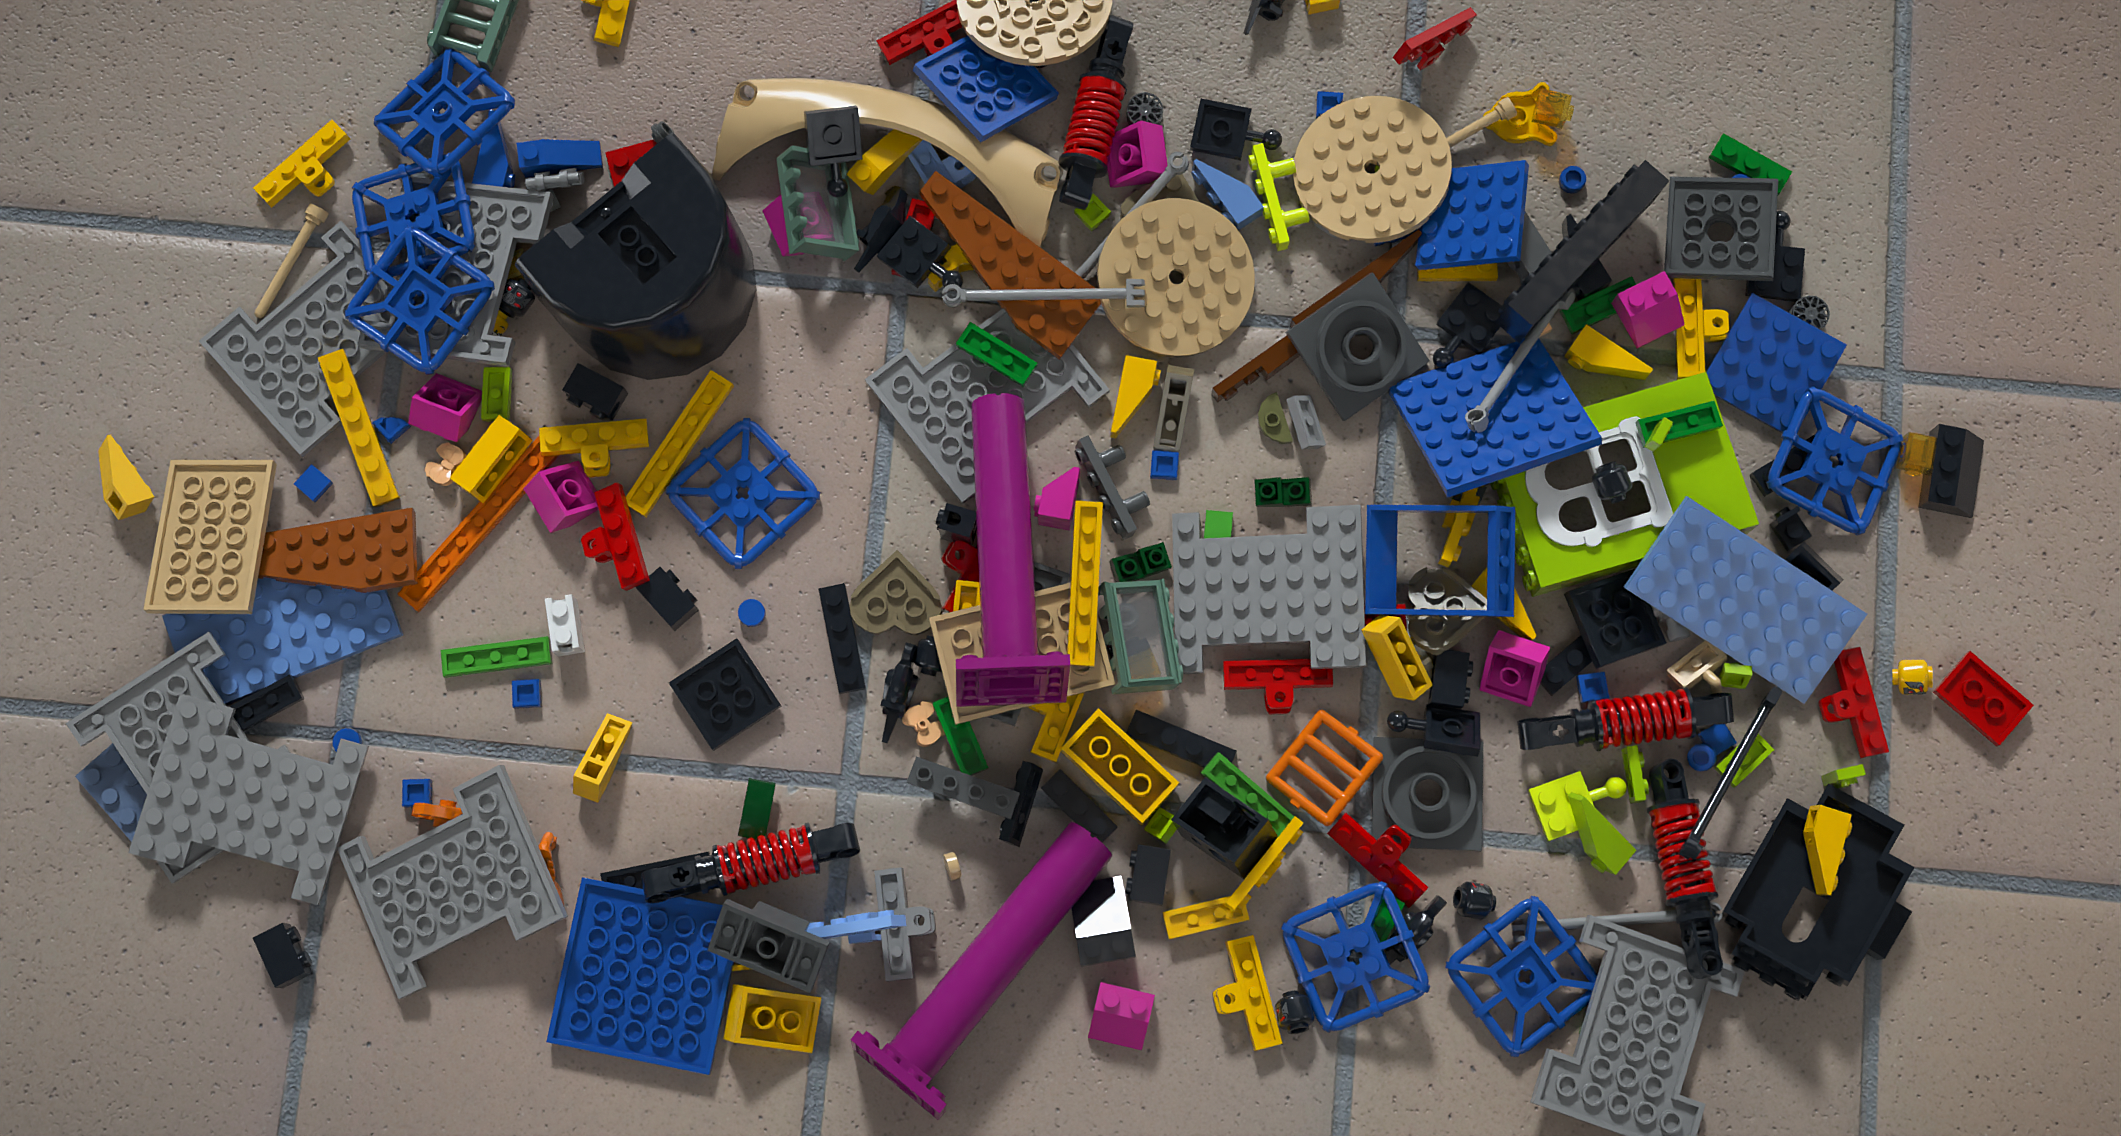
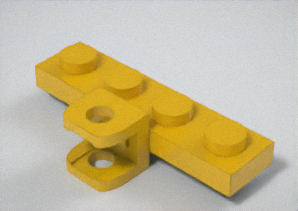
M581 0L587 4L601 7L593 41L619 47L630 0Z
M330 120L255 185L253 189L271 208L301 182L313 195L321 197L335 184L333 177L322 164L350 140L349 136L333 120ZM320 181H325L323 186L317 187Z
M1673 278L1674 288L1678 294L1685 323L1683 327L1675 330L1677 380L1704 373V343L1723 341L1729 331L1728 312L1720 309L1703 310L1702 279Z
M647 419L539 428L541 456L581 453L584 471L589 478L609 475L611 468L610 450L649 447Z
M1478 487L1463 492L1460 502L1452 499L1449 505H1478L1480 499L1479 496H1476ZM1476 513L1445 514L1441 527L1445 529L1449 527L1450 531L1438 564L1449 567L1452 560L1457 562L1462 550V546L1458 545L1460 537H1466L1469 534Z
M1084 693L1068 696L1065 703H1040L1028 706L1029 709L1045 716L1030 753L1056 763Z
M1294 816L1224 904L1231 911H1234L1236 907L1242 910L1252 897L1248 894L1254 885L1258 888L1262 884L1265 885L1282 864L1280 861L1286 855L1283 848L1288 842L1294 845L1303 833L1299 829L1303 824L1300 819Z
M1254 935L1225 942L1236 983L1222 986L1213 991L1212 996L1217 1013L1230 1014L1244 1011L1254 1051L1283 1044ZM1225 995L1230 997V1004L1225 1002Z

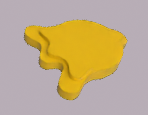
M1540 82L1529 91H1516L1503 95L1492 109L1485 112L1483 116L1494 111V107L1498 105V102L1506 97L1513 103L1517 116L1508 121L1506 119L1503 121L1499 119L1485 128L1492 130L1501 139L1509 143L1538 141L1546 146H1553L1557 140V134L1544 123L1545 120L1551 119L1554 115V110L1546 102V95L1550 91L1548 84Z

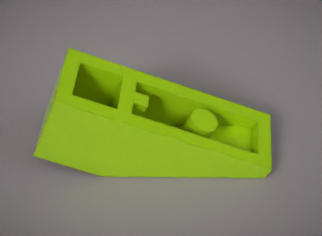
M1571 792L1568 795V799L1584 851L1592 859L1591 865L1601 873L1607 871L1616 875L1637 850L1584 796Z

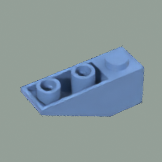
M1197 159L1193 161L1191 174L1195 182L1205 187L1207 190L1206 196L1213 206L1217 205L1222 211L1221 214L1233 223L1238 231L1262 216L1264 206L1248 185Z

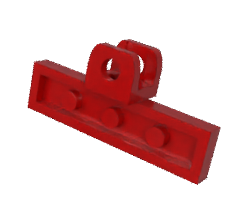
M953 0L876 40L888 64L891 65L924 48L927 56H930L953 44L949 34L962 28L957 11V0Z
M1470 7L1406 40L1393 56L1394 60L1400 65L1408 60L1413 62L1421 56L1422 59L1417 64L1418 69L1422 70L1430 66L1445 50L1440 43L1445 45L1457 34L1462 36L1467 33L1472 27L1470 23L1477 14Z
M616 482L594 492L604 528L600 526L582 536L581 543L585 556L595 558V561L599 563L613 560L621 589L625 591L650 581L622 484Z
M963 541L950 542L941 557L943 564L961 574L958 580L979 582L978 544L975 548ZM956 551H957V552L959 553V555H960L959 559H957V558L955 557V552H956ZM956 584L942 607L948 613L953 612Z
M1861 647L1842 650L1834 661L1842 691L1819 700L1822 718L1828 723L1850 719L1860 759L1888 753L1887 741ZM1829 704L1833 705L1834 714L1828 711Z
M1311 659L1223 661L1224 690L1264 689L1267 713L1270 715L1289 714L1294 700L1293 688L1333 687V670L1312 669ZM1275 699H1281L1283 702H1278Z
M1345 813L1328 831L1327 834L1379 882L1387 883L1392 893L1401 902L1405 903L1408 908L1428 889L1426 884L1398 860L1411 844V837L1398 825L1390 826L1376 840L1351 816ZM1393 835L1399 836L1401 843L1395 842Z

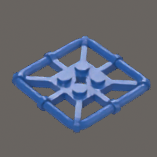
M451 48L446 49L443 54L438 56L414 80L410 79L406 83L407 86L374 117V126L377 127L382 135L398 147L399 153L403 156H408L427 173L434 177H440L454 166L473 146H478L483 142L482 138L514 108L515 99L505 88L490 77V73L487 70L479 68L462 53ZM456 63L471 74L458 88L452 84L453 69ZM442 68L441 81L427 93L421 87ZM478 85H485L497 95L496 97L471 100L468 97ZM414 94L422 98L410 110L396 112ZM441 109H445V110H446V111H445L444 113H442V114L439 112ZM496 109L474 131L465 124L477 111ZM411 121L418 124L404 139L389 127L391 124ZM459 129L467 138L443 160L445 141ZM428 133L434 138L431 162L415 149V145Z
M448 153V154H443V160H444L450 153ZM459 161L446 171L443 176L434 177L428 187L415 191L411 175L424 171L416 163L409 165L406 163L400 164L397 169L365 178L359 183H354L352 186V201L357 223L355 233L356 237L360 240L367 277L372 272L370 271L372 266H377L396 238L405 231V228L411 226L414 229L423 231L433 239L443 237L458 245L452 247V249L456 250L459 256L466 254L468 251L472 252L475 247V234L469 208L471 199L466 193L462 167ZM452 173L456 197L454 200L439 204L437 194ZM402 178L405 194L386 199L369 190V188ZM363 196L385 208L387 221L368 226ZM459 210L464 237L461 238L444 229L441 215ZM414 213L419 214L415 219L416 221L412 223L409 219L410 216ZM389 232L391 242L375 264L370 237ZM416 241L418 262L421 269L426 270L428 266L439 263L442 259L441 256L436 253L426 255L424 245ZM409 261L391 266L385 273L391 277L404 274L409 267Z
M411 226L405 228V231L396 238L377 266H372L370 269L372 271L352 298L344 313L345 318L355 328L380 344L382 350L385 352L390 351L414 369L429 375L434 374V371L442 365L461 337L468 334V327L489 300L495 286L494 282L485 273L461 258L456 250L448 249L423 231L414 229ZM416 241H419L442 257L431 274H428L419 267ZM406 245L409 267L399 281H397L385 272ZM454 265L478 282L449 288L439 280L449 266ZM381 278L394 287L383 302L361 306ZM480 292L459 322L444 313V310L454 297ZM424 294L423 303L414 306L416 301L413 298L416 295L421 296ZM386 311L398 318L386 335L361 319L362 316ZM440 318L454 329L431 359L428 332ZM407 325L418 332L422 360L396 343V339Z
M1815 387L1807 388L1797 405L1788 429L1782 433L1781 438L1783 440L1770 468L1768 482H1766L1768 489L1771 488L1778 496L1805 509L1808 515L1814 518L1818 516L1840 529L1857 536L1864 534L1871 523L1883 492H1886L1889 487L1887 482L1900 454L1901 441L1904 440L1903 436L1898 434L1893 427L1863 412V408L1860 406H1852L1824 390ZM1819 400L1848 415L1840 433L1828 427ZM1808 408H1810L1817 428L1812 444L1798 435ZM1859 421L1888 438L1863 446L1851 440L1850 436L1856 422ZM1792 445L1807 452L1801 470L1779 477ZM1891 445L1877 478L1861 470L1867 453ZM1837 456L1839 465L1833 468L1832 461L1829 459L1830 457ZM1804 476L1817 483L1818 487L1811 501L1784 487L1782 484ZM1856 479L1873 488L1861 518L1858 515L1851 494ZM1827 490L1840 495L1848 520L1823 507L1822 502Z
M743 418V421H739L730 427L707 449L704 447L700 451L701 454L676 475L669 486L666 487V494L670 501L695 528V533L699 537L703 536L727 563L735 566V569H742L743 566L752 563L777 539L784 538L786 536L785 532L809 512L817 500H820V492L817 491L815 484L790 458L791 454L787 450H782L760 425L751 421V418ZM743 432L741 459L727 471L714 456L737 435ZM751 432L775 457V460L761 472L749 461ZM707 462L721 475L709 488L680 487ZM783 465L806 491H779L773 487L767 478ZM747 487L750 489L747 492L749 495L748 499L745 500L743 497L740 499L736 498L739 488L745 489ZM680 496L710 497L720 509L703 522ZM778 499L805 500L778 525L765 512ZM726 515L737 526L735 555L711 530ZM760 517L772 531L744 555L745 528L756 518Z
M1380 881L1379 883L1368 884L1337 898L1332 896L1327 899V902L1294 915L1287 922H1283L1281 927L1283 938L1298 973V977H1296L1298 983H1302L1305 993L1311 1001L1315 1017L1323 1027L1322 1030L1328 1033L1343 1030L1372 1017L1380 1018L1384 1016V1012L1414 1001L1423 996L1425 992H1429L1428 975L1412 939L1414 934L1412 930L1409 931L1396 898L1385 882ZM1375 894L1365 922L1349 929L1341 908ZM1384 899L1399 935L1380 943L1373 923ZM1332 912L1340 933L1324 939L1298 926ZM1294 935L1321 946L1328 965L1309 972ZM1402 942L1417 979L1391 968L1383 949ZM1352 949L1356 953H1362L1363 957L1359 959V965L1349 960ZM1331 971L1338 991L1327 1016L1312 979ZM1388 975L1414 988L1379 1002L1371 981ZM1363 985L1370 1006L1337 1019L1347 991Z
M1530 896L1529 899L1519 902L1495 922L1486 924L1481 933L1457 950L1450 957L1449 962L1446 961L1445 966L1453 983L1474 1009L1472 1013L1476 1018L1479 1017L1500 1046L1510 1053L1511 1057H1519L1520 1054L1531 1050L1557 1028L1561 1030L1565 1027L1566 1021L1589 1004L1598 975L1576 946L1575 938L1567 934L1550 909L1536 896ZM1528 911L1525 940L1510 950L1498 933ZM1538 913L1560 941L1559 945L1546 955L1542 953L1534 942ZM1490 939L1494 941L1504 955L1489 968L1461 964V961ZM1567 951L1589 982L1561 978L1550 962ZM1521 970L1525 972L1529 970L1531 972L1529 983L1519 981V972ZM1459 971L1489 975L1499 988V991L1482 1003ZM1561 985L1588 989L1560 1013L1556 1012L1546 998ZM1504 998L1508 1000L1516 1011L1512 1041H1510L1489 1012L1491 1008ZM1540 1003L1551 1020L1522 1041L1525 1013Z

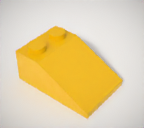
M733 984L723 1039L740 1044L812 1053L821 997Z

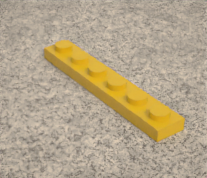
M340 349L318 357L373 507L399 499V493L345 350Z
M710 370L627 494L626 500L629 508L647 518L733 389V383Z
M1075 501L1067 654H1070L1071 666L1094 667L1103 502Z

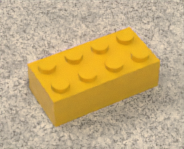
M1099 708L1061 748V753L1141 826L1179 786V782Z

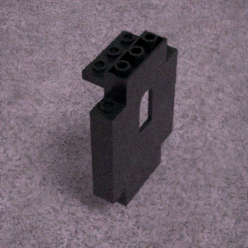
M1830 784L1827 785L1817 805H1823L1851 814L1850 822L1852 823L1850 835L1845 839L1843 847L1845 850L1844 860L1838 866L1836 874L1838 876L1837 887L1831 895H1819L1828 900V903L1808 938L1802 942H1792L1782 932V924L1802 888L1804 887L1816 894L1803 834L1809 809L1788 798L1722 911L1725 923L1735 929H1740V927L1745 929L1730 956L1734 960L1733 965L1745 972L1749 970L1759 974L1758 979L1773 987L1774 984H1777L1785 989L1784 994L1796 1001H1799L1800 998L1806 1001L1821 973L1826 974V979L1839 987L1842 984L1845 986L1849 985L1915 868L1889 853L1905 824Z

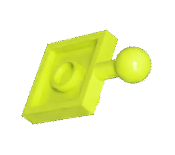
M1581 771L1528 789L1548 842L1578 831L1568 799V795L1571 792L1584 796L1594 806V801L1608 796L1613 799L1621 798L1626 793L1627 786L1623 779L1611 777L1606 781L1605 786L1588 792Z

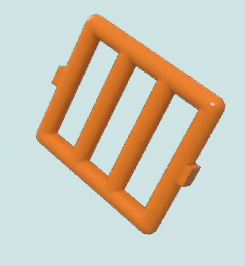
M1319 710L1266 775V781L1288 797L1290 804L1298 810L1302 808L1324 826H1330L1382 762L1383 754L1359 737V732L1353 727L1349 726L1347 728L1325 710ZM1322 723L1370 758L1361 770H1358L1313 736ZM1305 744L1353 779L1344 792L1296 757ZM1288 765L1336 800L1327 813L1279 778Z

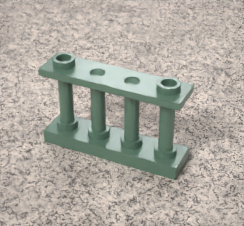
M445 0L434 30L431 29L427 37V43L432 53L439 56L442 46L475 55L481 68L492 72L519 0H464L493 9V18L488 22L455 13L460 0ZM451 23L485 32L486 36L483 44L477 46L446 36Z

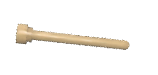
M1508 97L1502 99L1494 107V111L1447 137L1449 147L1451 148L1499 119L1501 121L1504 119L1508 121L1517 116V111Z
M310 203L306 209V222L254 312L257 318L261 319L266 315L313 230L327 219L329 213L320 207Z

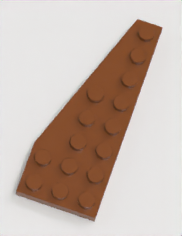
M937 171L933 173L920 190L919 195L935 217L942 222L951 239L958 244L963 251L964 257L990 290L1095 288ZM1100 299L997 301L1001 308H1004L1011 317L1012 323L1018 330L1059 360L1101 305Z
M406 508L266 532L258 578H273L276 581L316 586V584L325 585L340 590L342 588L354 589L356 592L362 593L418 584L416 512L413 508Z

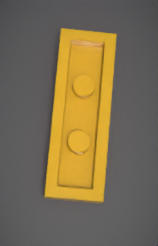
M1497 263L1418 270L1417 268V281H1496L1498 279Z
M1227 896L1165 911L1162 914L1168 939L1170 940L1249 921L1247 907L1245 905L1242 910L1236 907L1234 911H1231L1224 905L1231 897Z

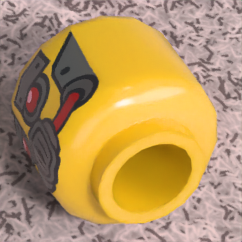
M1901 660L1898 663V669H1892V685H1898L1899 692L1904 695L1926 694L1928 688H1933L1932 666H1928L1925 660Z

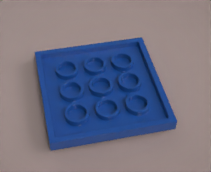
M968 35L917 62L913 68V72L980 143L1057 100L1059 92L1034 66L1018 65L1000 60L979 48Z
M1526 160L1452 168L1449 190L1443 203L1429 217V220L1419 227L1422 235L1418 238L1415 266L1418 270L1520 261L1529 164Z
M1752 293L1706 372L1715 397L1783 433L1784 430L1788 429L1805 390L1810 387L1820 390L1823 388L1847 344Z

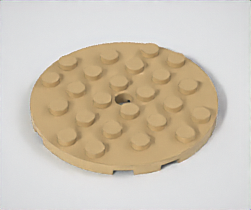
M957 0V11L962 27L967 35L979 48L988 54L1013 64L1042 66L1066 61L1091 47L1107 27L1109 16L1112 12L1113 0H1039L1030 3V0Z
M1365 96L1351 99L1332 107L1310 125L1301 138L1295 153L1294 163L1296 172L1293 173L1298 199L1302 207H1305L1308 211L1309 217L1316 224L1318 223L1327 229L1330 234L1348 241L1354 239L1362 240L1366 243H1380L1403 237L1415 231L1429 220V217L1438 207L1440 208L1449 190L1452 159L1450 147L1442 129L1425 111L1401 99L1387 96ZM1369 163L1380 167L1373 174L1365 171Z
M1160 199L1146 203L1131 211L1121 219L1108 235L1097 265L1098 288H1126V279L1145 280V286L1134 287V289L1145 290L1144 297H1134V300H1145V307L1126 308V299H1100L1110 322L1121 335L1132 344L1161 356H1193L1208 351L1222 343L1239 327L1245 318L1254 293L1255 274L1253 260L1241 233L1233 223L1217 210L1189 199ZM1171 271L1182 273L1183 281L1181 284H1173L1170 281L1169 274Z

